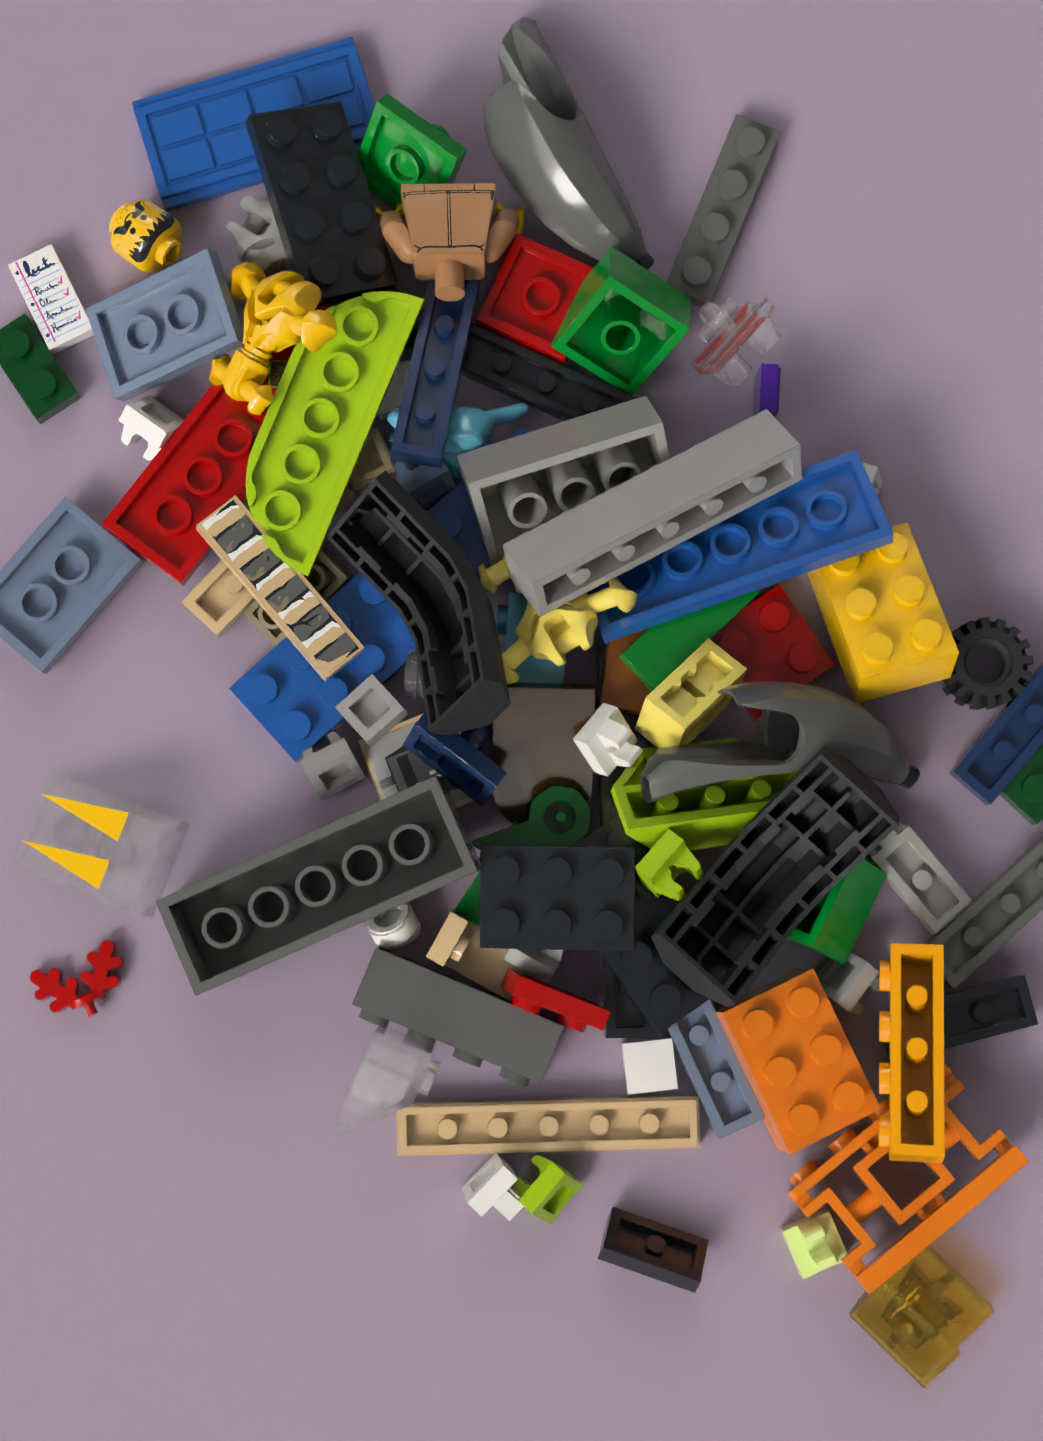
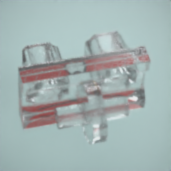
M731 298L721 307L710 302L705 303L699 310V315L705 322V325L697 333V336L701 341L706 344L709 343V345L691 364L700 375L712 373L727 386H737L752 369V366L738 352L742 345L747 341L758 354L766 353L778 342L783 334L769 316L775 310V307L767 298H762L758 304L753 301H747L736 314L735 312L740 307Z

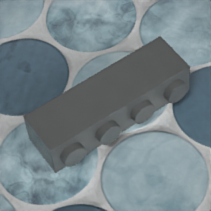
M379 946L374 950L352 1005L362 1009L359 1017L372 1024L387 1028L390 1021L409 1028L406 1034L407 1038L434 1048L436 1040L455 1048L453 1057L476 1067H480L483 1060L502 1067L499 1073L500 1077L527 1087L530 1079L541 1084L564 1028V1025L542 1014L536 1015L512 1005L506 999Z

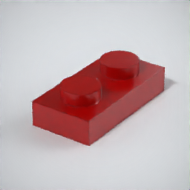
M507 968L501 983V987L513 995L512 1005L539 1015L542 1007L559 1013L556 1020L558 1023L583 1033L587 1025L604 1030L611 1011L597 1002L554 985H546L536 978Z

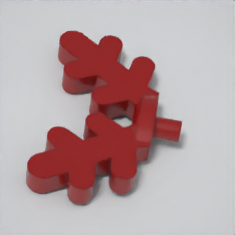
M104 940L100 944L98 953L89 952L86 959L95 967L94 973L83 971L80 978L90 986L89 992L79 996V980L69 977L64 986L61 984L63 972L58 968H52L49 974L40 970L31 972L30 981L39 987L35 991V998L41 1001L52 996L57 998L50 1003L49 1008L52 1012L59 1013L70 1006L72 1010L85 1007L88 1017L98 1014L94 1002L104 998L106 990L117 988L121 985L119 977L110 976L111 970L121 968L124 964V960L121 957L115 956L116 944L111 940Z

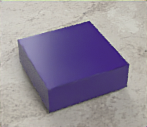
M761 363L755 376L753 416L767 409L776 417L779 411L781 368H779V364Z

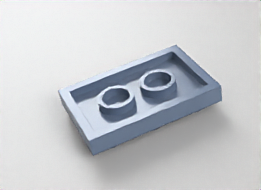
M208 248L86 308L114 399L124 402L244 345L242 344L244 333L218 254Z
M64 497L0 570V637L38 670L47 674L143 562L68 498Z

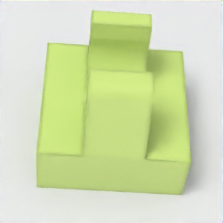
M826 1208L812 1214L809 1218L804 1217L780 1228L799 1274L803 1279L842 1263L840 1259L847 1254L830 1211Z

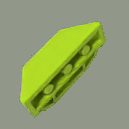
M724 738L692 742L689 745L739 742V740ZM657 747L643 748L642 754L633 765L626 767L620 778L613 785L611 794L625 833L629 837L651 849L664 833L670 829L685 841L689 850L728 845L742 828L798 772L753 776L710 783L646 803L642 796L640 775L651 756L658 749Z

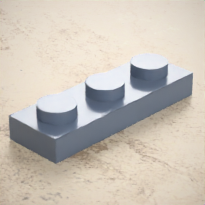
M710 999L667 1029L719 1139L765 1118Z

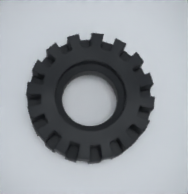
M984 617L976 621L971 620L952 631L951 633L959 655L951 678L943 680L946 685L942 689L947 696L953 694L956 697L955 703L960 706L970 705L969 709L973 710L995 708L1020 695L1025 689L1023 684L1030 681L1032 672L1027 670L1028 666L1033 664V655H1026L1025 649L1030 647L1027 639L1019 640L1017 637L1021 632L1015 626L1010 629L1005 627L1007 621L1001 619L990 621V617ZM987 646L999 655L1001 671L993 682H979L969 674L966 667V658L973 647Z

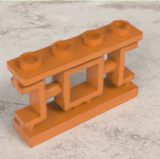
M944 1064L945 1152L960 1141L976 1161L980 1160L992 1149L998 1154L996 1158L949 1197L944 1199L940 1192L956 1179L942 1163L925 1162L938 1179L902 1209L896 1205L868 1171L870 1166L889 1152V1147H879V1115H889V1096L879 1104L880 1110L868 1115L873 1121L870 1126L859 1135L851 1127L828 1146L834 1153L830 1159L820 1167L811 1160L789 1178L795 1187L787 1194L807 1218L824 1204L828 1203L859 1241V1244L840 1260L868 1294L874 1292L1029 1162L1016 1145L1012 1146L1001 1129L994 1131L980 1144L946 1105L965 1089L962 1083L951 1074L952 1071L946 1064ZM861 1148L865 1152L866 1156L851 1169L868 1189L848 1206L845 1207L829 1187L814 1199L809 1196L807 1191L856 1150ZM881 1205L898 1226L916 1214L920 1219L919 1222L867 1265L863 1263L861 1258L872 1250L876 1244L859 1223Z

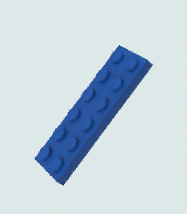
M857 449L802 468V480L617 576L627 589L638 595L636 604L629 613L623 612L618 606L597 613L598 626L604 643L893 543V531ZM609 581L588 591V595L610 587Z

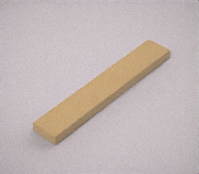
M698 1095L396 1104L397 1156L701 1148Z

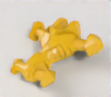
M243 262L232 269L230 293L233 298L247 300L244 308V335L242 343L244 347H241V350L237 349L232 359L228 354L212 359L209 380L215 386L223 384L227 395L232 399L248 401L247 408L251 414L261 415L266 407L274 402L271 386H262L270 372L271 367L268 365L270 364L269 360L273 357L271 355L272 352L279 353L289 346L298 344L300 340L310 352H317L326 342L337 336V325L334 317L328 311L316 310L321 299V290L317 285L304 281L303 276L294 271H282L266 278L263 269L256 263Z

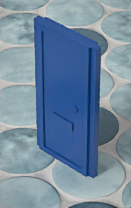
M352 37L132 102L159 195L166 212L264 183L245 125L249 114L341 101L358 153L375 108Z

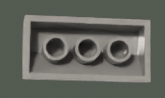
M647 396L456 455L468 499L491 566L503 559L502 555L505 554L503 544L515 539L524 532H528L552 520L563 512L587 502L608 489L649 470L654 465L670 459L663 422Z

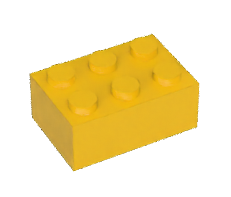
M908 522L891 527L893 543L808 572L809 581L851 695L858 703L951 678L959 655L958 648Z

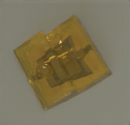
M929 1245L874 1292L868 1294L865 1291L851 1309L849 1315L925 1389L961 1354L959 1345L995 1311L992 1304Z

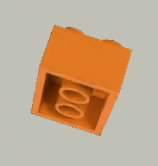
M799 968L742 996L733 1006L726 1007L723 1005L715 1009L764 1113L765 1118H763V1121L778 1150L791 1155L881 1109L814 968Z

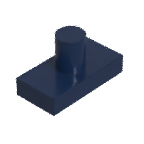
M425 711L403 743L405 748L481 807L507 774L506 771L480 752L493 736V729L490 725L450 735L431 733L428 729Z

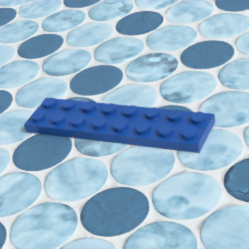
M520 428L510 438L525 434L527 432L523 428ZM462 480L429 509L427 513L465 552L480 579L478 567L483 564L488 569L491 565L468 499L464 481ZM360 572L328 599L326 603L364 646L363 652L325 682L292 642L285 638L229 688L296 763L303 758V751L310 747L313 749L327 734L331 733L345 720L335 707L371 674L384 685L417 656L415 642L399 612Z

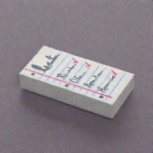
M52 244L8 264L45 343L53 355L94 335L88 315Z

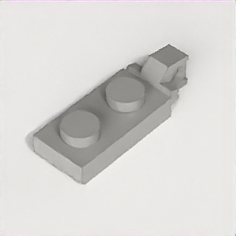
M899 822V825L868 854L869 857L867 859L872 865L887 874L885 880L933 935L939 933L973 903L971 898L910 826H904Z

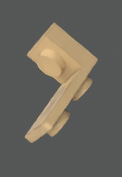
M452 911L426 955L428 959L443 967L451 968L510 1002L513 999V995L501 987L507 968L531 976L504 960L509 949L480 948V927Z

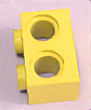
M708 638L645 698L635 730L657 748L689 745L734 701L731 695L718 694L717 691L733 684L742 683L747 668Z

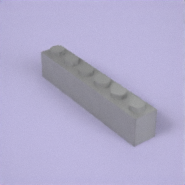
M767 409L746 420H742L731 428L703 442L697 443L692 448L660 464L654 465L649 470L608 489L587 502L569 509L552 520L528 532H524L515 539L503 544L510 578L541 617L802 480L800 443Z

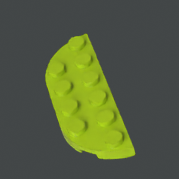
M369 292L326 309L325 311H328L336 321L337 336L326 342L319 351L313 353L302 344L301 340L296 344L274 394V402L270 404L255 439L246 470V496L252 518L270 535L262 534L261 537L274 554L285 564L308 578L424 305V299L400 292Z

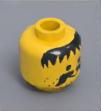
M138 199L133 202H127L121 205L111 217L109 232L111 234L110 242L113 250L141 271L155 273L165 267L174 265L180 258L183 251V230L180 222L150 200Z

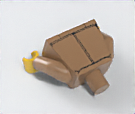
M496 183L401 184L402 204H396L397 209L383 212L380 211V207L375 208L383 237L402 262L413 264L416 279L421 281L435 280V296L440 300L450 302L464 297L465 280H480L485 277L488 263L499 260L517 233L522 234L525 216V206H520L517 210L503 208V203L498 202L496 204Z

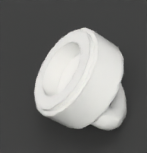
M408 902L367 920L366 929L380 948L395 950L413 942L421 932V924Z

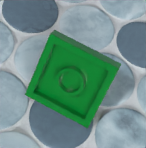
M387 93L376 102L358 156L369 190L397 209L396 204H402L401 184L454 183L467 149L451 139L442 126L430 124Z

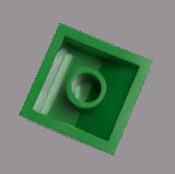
M611 246L582 282L552 341V348L614 387L633 395L690 330V298Z
M865 859L861 860L816 904L787 939L845 965L887 874Z

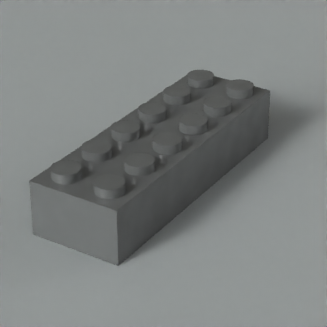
M434 776L155 902L193 992L197 996L480 871L481 863L444 778Z

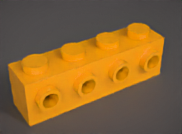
M891 943L890 960H880L879 989L880 991H890V1011H879V1042H889V1063L879 1062V1094H889V1115H879V1147H889V1160L942 1163L945 1157L944 945Z

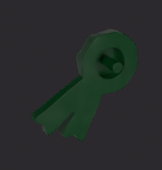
M551 786L532 801L528 821L476 838L471 843L480 850V863L482 844L574 845L588 832L591 809L577 790L562 786Z

